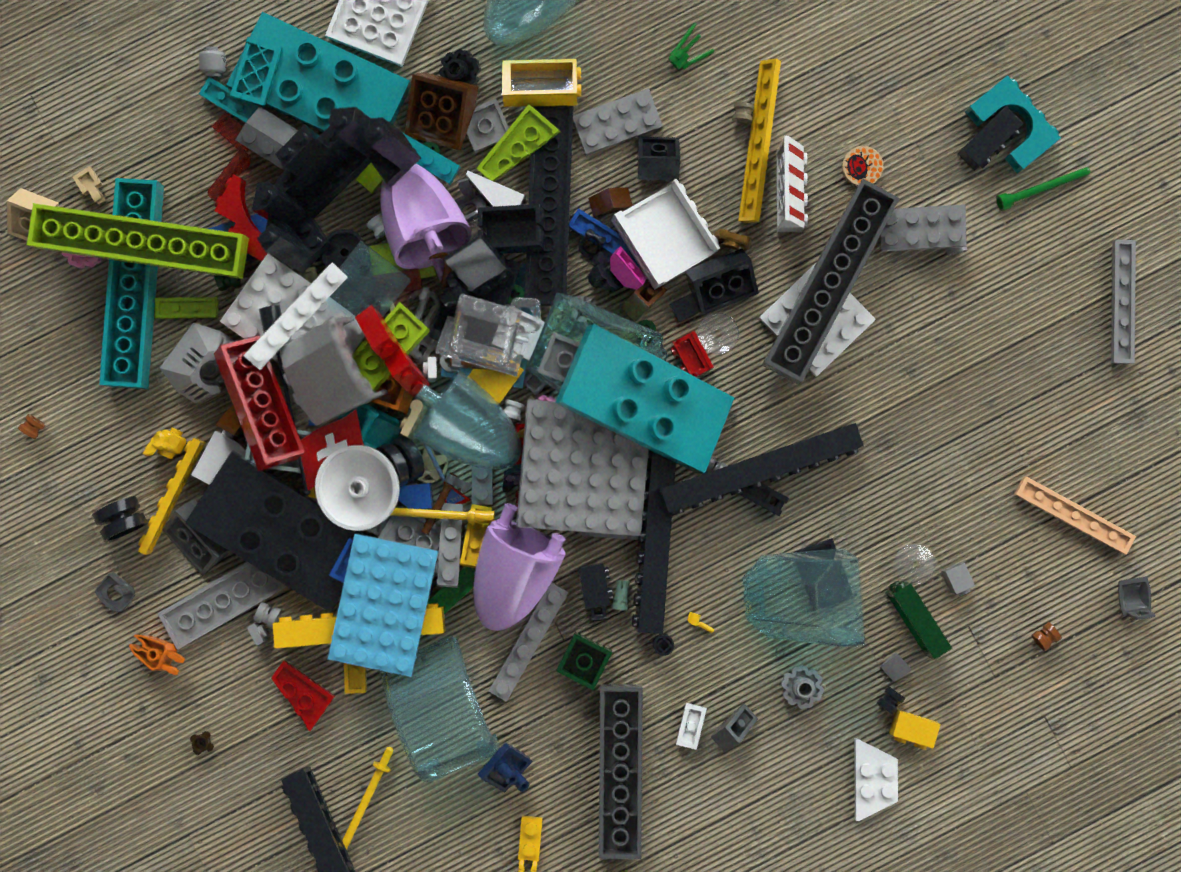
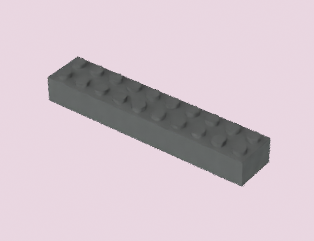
M865 179L860 181L764 359L762 366L798 385L802 383L900 199L899 197Z

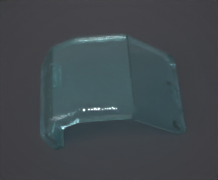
M449 636L438 641V644L432 643L420 648L416 655L411 677L380 670L389 713L402 747L414 773L424 783L434 781L490 758L500 748L499 740L496 734L491 735L471 686L457 638Z

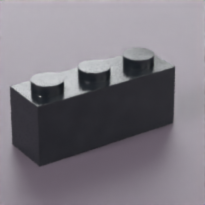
M1006 106L957 154L974 171L979 166L983 169L991 161L989 157L994 152L999 154L1006 147L1004 142L1008 138L1012 141L1021 132L1019 128L1024 123Z

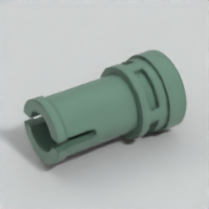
M617 580L615 598H613L611 609L628 611L627 596L630 581Z

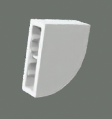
M225 430L222 432L215 431L191 475L210 485L231 451L234 450L245 457L247 447L233 439V434Z

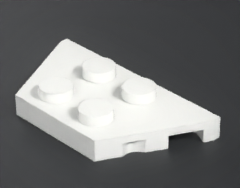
M854 738L856 821H861L898 802V759L858 738Z

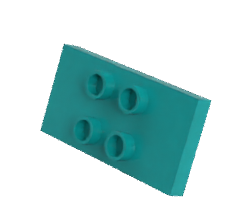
M263 11L250 36L283 48L265 106L322 133L330 126L328 123L331 109L357 107L370 118L383 117L393 125L410 91V80ZM251 45L248 56L250 57L259 52L258 47ZM272 51L264 53L268 62L272 61L274 54ZM242 54L226 84L230 89H232ZM262 55L251 60L255 69L267 64ZM249 61L246 62L242 76L254 71ZM269 67L258 72L262 82L266 80ZM256 74L245 79L249 89L261 84ZM241 81L237 92L244 93L247 91L244 82ZM263 87L253 91V96L260 98Z
M591 324L586 327L555 403L697 474H704L735 397L607 330Z

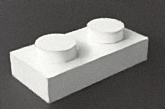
M427 357V361L423 362L422 366L423 375L427 377L428 382H435L437 378L436 357Z
M690 703L685 704L676 745L697 750L707 708Z

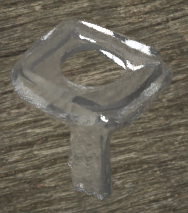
M514 298L509 310L511 330L514 333L531 334L537 332L541 324L540 301L535 298ZM527 307L532 311L533 318L529 323L523 324L518 321L516 314L520 308Z

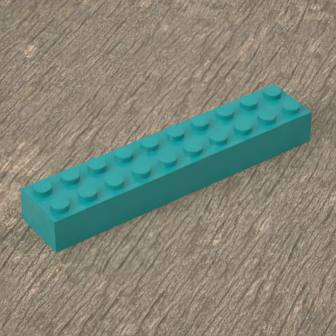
M115 178L113 215L161 222L164 185L157 180ZM109 259L99 385L149 390L157 266Z

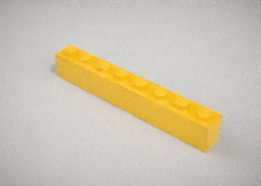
M438 603L427 604L421 635L446 632L444 606L438 607ZM322 613L321 618H313L312 614L301 615L299 620H292L291 616L279 617V621L273 623L274 649L330 644L337 616H333V613Z

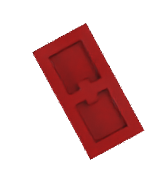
M695 331L676 340V342H672L673 348L670 350L676 360L679 358L683 365L680 367L681 370L697 378L714 368Z

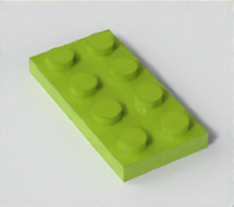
M400 302L384 319L407 355L431 331ZM367 339L352 354L361 377L368 380L375 393L391 375L384 360L372 350Z

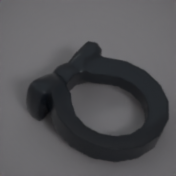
M590 228L585 232V236L580 239L578 249L584 257L593 259L594 255L602 252V245L606 242V238L595 234ZM594 239L597 244V252H587L583 245L584 241Z

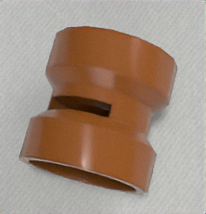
M1047 622L1041 631H1036L1031 635L1043 651L1048 650L1053 642L1057 643L1062 639L1058 630L1050 622Z

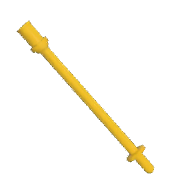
M394 508L390 515L467 520L471 525L476 523L491 524L492 521H495V511L476 510V508H471L468 512Z
M392 747L385 749L380 762H373L376 770L342 840L346 850L383 773L390 772L391 770L387 764L393 754Z

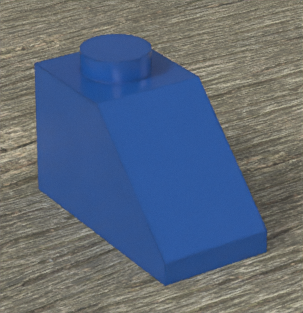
M432 484L402 486L399 488L398 500L410 509L429 510L434 506Z

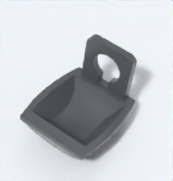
M1147 576L1120 580L1118 582V598L1123 616H1129L1135 620L1156 617L1155 613L1151 611V590Z

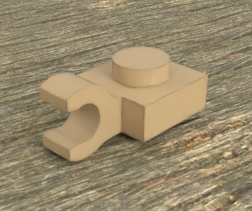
M89 166L72 177L83 195L90 194L94 202H97L99 205L106 202L105 197L98 189L103 184L92 167Z

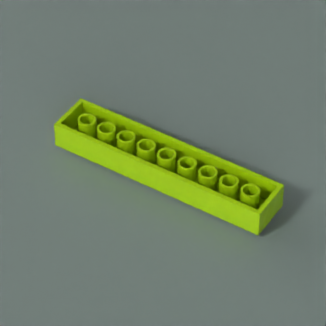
M33 203L27 245L42 250L243 279L249 237L239 233Z

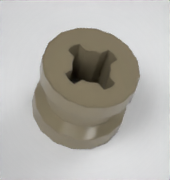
M748 102L734 103L735 114L732 116V121L740 124L752 123L753 117L751 112L754 111V105Z

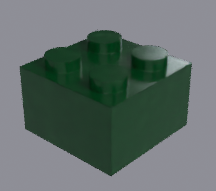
M574 632L556 672L594 690L613 652L611 649Z

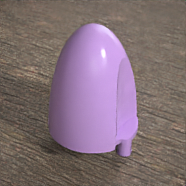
M415 164L392 187L382 180L380 205L383 226L390 250L399 267L404 269H422L434 266L439 280L442 281L445 262L440 258L429 260V257L439 252L450 254L464 245V243L466 244L471 238V229L459 206L442 183L425 168Z
M505 503L500 518L492 521L490 526L487 527L475 571L474 604L476 613L481 623L486 628L494 631L510 628L529 614L548 589L565 557V551L562 548L565 541L563 536L552 534L550 538L533 528L516 527V523L512 522L518 508L510 503Z

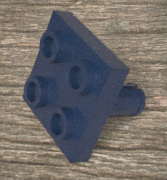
M505 742L479 771L478 776L504 793L513 784L520 792H524L529 788L530 784L522 773L533 761L529 756Z

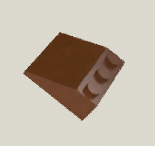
M426 72L412 74L405 134L412 138L461 150L476 107L479 86Z

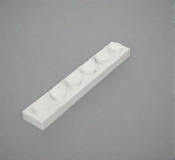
M331 263L244 356L261 370L348 277Z

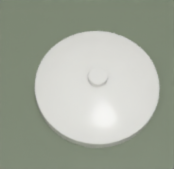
M352 445L336 450L324 460L317 473L315 492L320 508L333 523L348 530L360 531L381 524L391 515L399 497V479L392 463L381 452L368 446Z

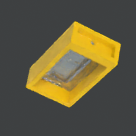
M577 59L502 60L503 106L527 107L528 104L531 106L578 105L577 97H581V84H577V80H581V67H577Z

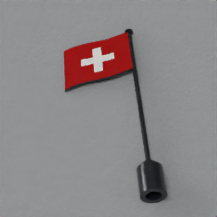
M280 305L259 309L263 333L281 317ZM279 350L276 354L281 373L286 403L290 415L292 417L293 423L295 425L288 386L284 379L285 372L280 357L281 353ZM357 408L344 418L318 428L300 440L305 451L298 458L305 491L303 492L304 495H310L311 491L309 490L315 487L318 470L330 454L347 446H364Z

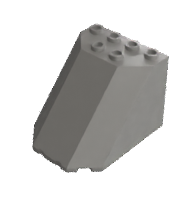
M353 317L330 318L280 349V357L285 372L284 379L289 386H292L294 391L293 398L297 405H301L310 421L316 426L388 393L387 389L373 392L368 380L361 377L343 339L346 337L343 326L354 321Z

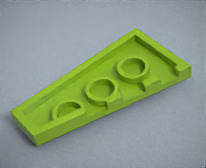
M528 104L476 169L489 180L495 182L561 131Z

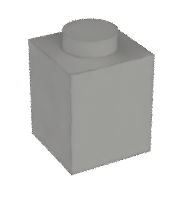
M959 562L941 570L952 594L965 595L971 592L970 588L975 586L965 563Z

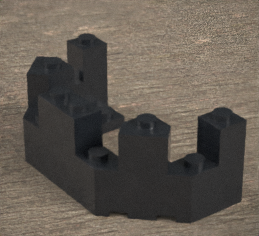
M357 107L331 109L328 123L330 126L321 135H318L304 125L281 147L275 155L286 170L276 179L275 185L270 182H257L251 211L267 220L266 229L257 237L266 253L304 273L332 246L314 219L370 163L373 164L385 183L392 187L421 159L405 135L385 118H370Z

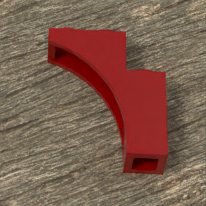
M233 175L232 178L230 177L225 184L226 190L223 195L219 196L216 200L214 211L236 223L235 226L230 227L228 232L244 234L249 237L247 253L263 261L268 253L264 251L257 239L261 232L253 223L247 209L245 198L246 181Z
M372 305L355 317L372 350L384 360L392 377L404 389L415 397L430 386L427 378L402 348L383 316Z

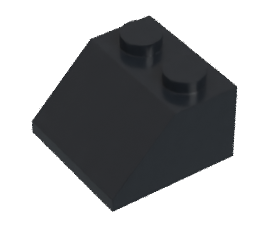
M638 136V179L645 181L664 180L667 182L677 179L679 181V137Z

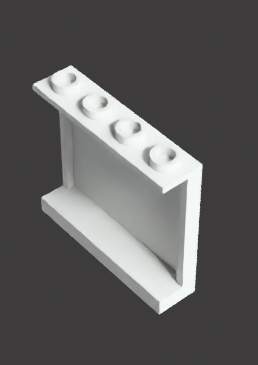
M677 179L673 180L669 186L629 209L615 213L611 219L654 290L713 256L720 249L718 239L710 233L706 220L700 217L696 204L689 200L685 187Z

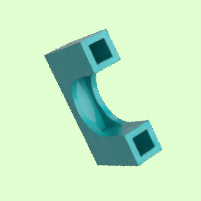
M1007 75L974 102L965 113L977 127L996 112L1002 111L1006 106L1024 119L1027 126L1025 140L1004 158L1018 174L1061 139L1058 130L1046 121L1044 113L1034 107L1031 98L1027 94H1023L1019 89L1018 83Z

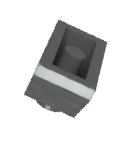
M744 703L719 725L711 735V738L725 753L742 741L758 718Z

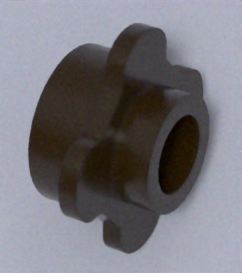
M204 731L200 735L194 734L191 736L190 741L192 742L193 752L196 755H200L204 751L210 752L213 750L214 745L210 740V732Z

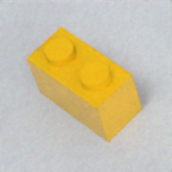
M897 709L889 733L894 736L895 741L906 744L908 740L914 742V746L926 750L927 747L934 749L941 724Z

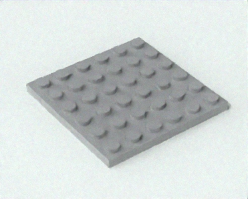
M527 399L516 527L640 536L648 449L555 402Z

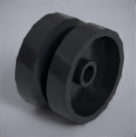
M348 229L333 231L327 236L332 246L321 255L327 267L333 263L348 277L347 279L359 277L367 270L371 260L368 245L358 233Z
M400 436L390 443H385L376 448V450L389 459L395 468L399 479V488L423 476L424 461L415 443L408 437Z
M136 496L113 502L92 514L96 525H106L100 530L104 542L128 535L148 524L144 513H134L140 508Z

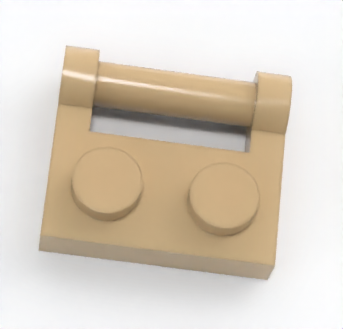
M413 400L411 402L410 408L412 411L409 417H405L400 425V429H402L400 433L412 440L427 413V406L420 400Z

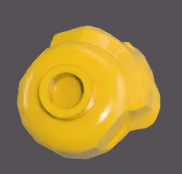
M173 427L171 430L164 429L158 431L151 438L142 454L152 456L158 450V454L173 459L175 454L182 453L187 440L182 436L183 432Z

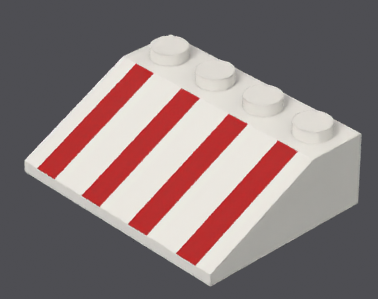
M784 136L776 151L777 232H802L804 226L808 225V215L804 214V206H807L808 195L804 194V186H807L808 179L807 173H804V165H807V153H804V146L790 136Z

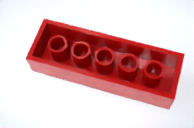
M260 336L220 345L214 353L258 471L297 460L305 453L270 360L259 370L244 356L261 338Z

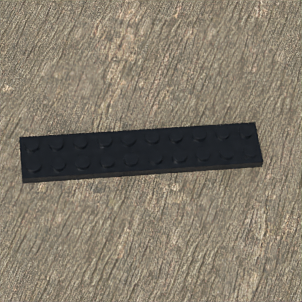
M574 105L532 106L561 132L530 155L528 204H540L544 209L545 229L542 230L545 233V251L526 252L524 305L566 307Z

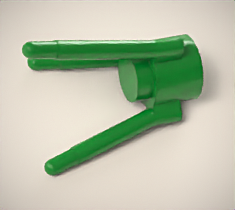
M695 22L675 49L669 53L668 60L677 70L681 68L685 70L690 65L714 52V49H710L687 61L689 58L687 51L701 38V35L698 34L684 49L681 48L697 24Z

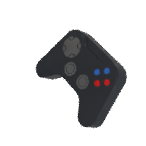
M517 464L513 468H508L504 471L502 490L504 492H509L512 488L520 486L522 464Z

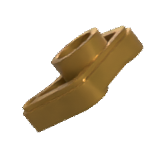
M719 229L714 234L719 242H724V247L733 250H739V247L749 250L752 243L750 237L725 229Z

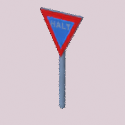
M426 445L425 449L428 455L430 456L443 484H445L444 481L446 478L443 475L430 447ZM453 486L445 503L464 504L471 499Z

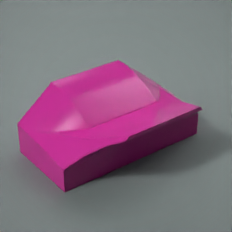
M621 246L615 250L610 257L611 272L624 287L637 290L643 286L647 277Z

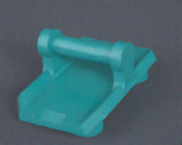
M367 404L357 407L364 446L376 449L398 438L401 432V423L398 419ZM355 409L338 416L336 421L344 418Z

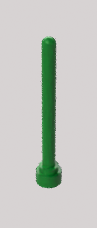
M1085 167L1012 195L1010 193L1000 194L996 196L997 206L1001 211L1010 209L1014 202L1087 176L1091 170Z

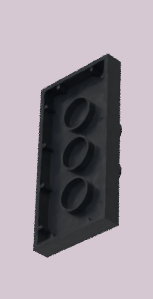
M234 450L231 451L185 522L188 526L328 612L332 611L341 597L344 585L341 581L329 576L349 538L354 539V534L369 536L361 530H348L336 525L323 513L317 502L265 470L258 471L256 464Z

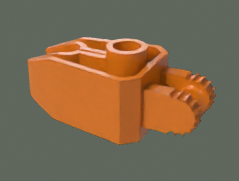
M134 635L142 643V647L137 644H129L134 656L150 670H165L170 674L178 675L179 670L170 664L172 660L177 663H184L185 658L177 653L178 650L173 643L154 636Z

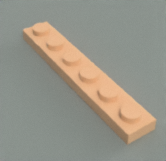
M1023 476L1014 493L1017 497L1124 555H1127L1136 538L1135 535L1027 476Z

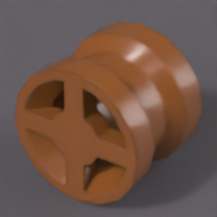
M27 414L25 417L26 421L20 424L18 429L25 435L36 439L38 432L44 429L46 425L38 418Z

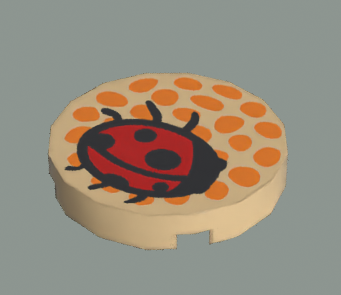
M857 146L851 149L842 162V173L845 179L856 187L862 179L874 184L881 177L884 169L881 155L874 148L868 146Z

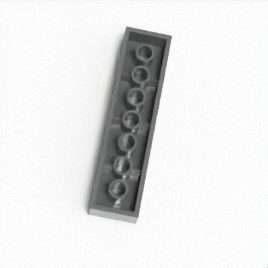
M600 684L599 859H641L642 684Z

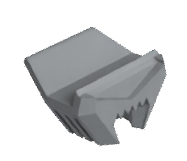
M192 323L160 366V369L178 393L195 404L204 402L221 392L219 387L220 383L223 382V377L214 356L215 351L220 345L235 341L221 331Z

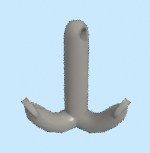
M427 287L416 289L406 300L410 303L419 296L420 301L415 316L420 321H422L429 298L433 300L434 305L439 307L441 305L438 295Z

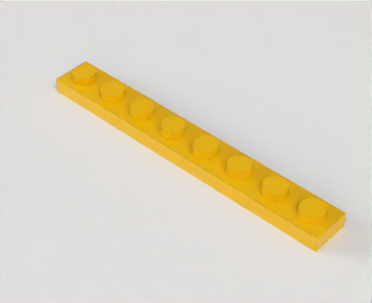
M776 58L760 61L738 219L742 223L760 221L781 61Z

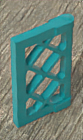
M247 37L229 96L265 107L283 48ZM251 45L258 47L260 51L249 57ZM267 51L274 52L271 62H268L264 55ZM262 55L267 64L255 69L251 60ZM249 61L254 71L242 76L246 62ZM269 67L266 80L262 82L258 72ZM256 74L261 84L249 89L245 79ZM241 81L244 82L247 91L244 93L237 92ZM263 87L261 97H254L252 92Z

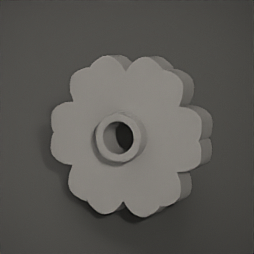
M804 665L794 666L791 669V673H785L781 686L785 690L782 695L790 705L797 704L800 709L811 708L814 701H820L824 692V688L820 685L822 677L818 675L816 670H808ZM804 683L805 688L799 690L800 685Z

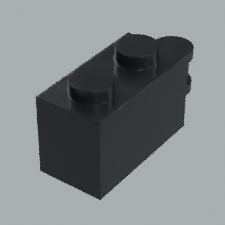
M603 563L579 567L585 609H591L593 622L607 620L605 606L610 605L609 600H613L612 588H607L606 580L610 579L608 567H604ZM602 607L603 612L594 613V608Z

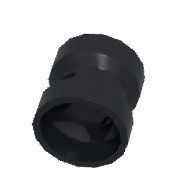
M658 634L653 639V648L657 654L667 656L674 649V641L668 634Z
M888 686L885 690V695L879 698L877 704L892 715H895L897 706L902 704L906 698Z

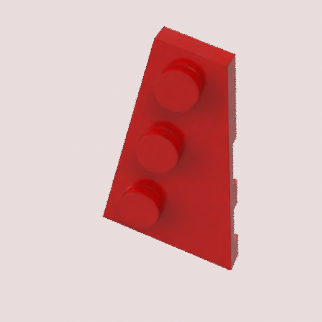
M285 660L271 677L283 696L291 703L295 709L294 711L304 721L309 731L314 728L335 698V695Z

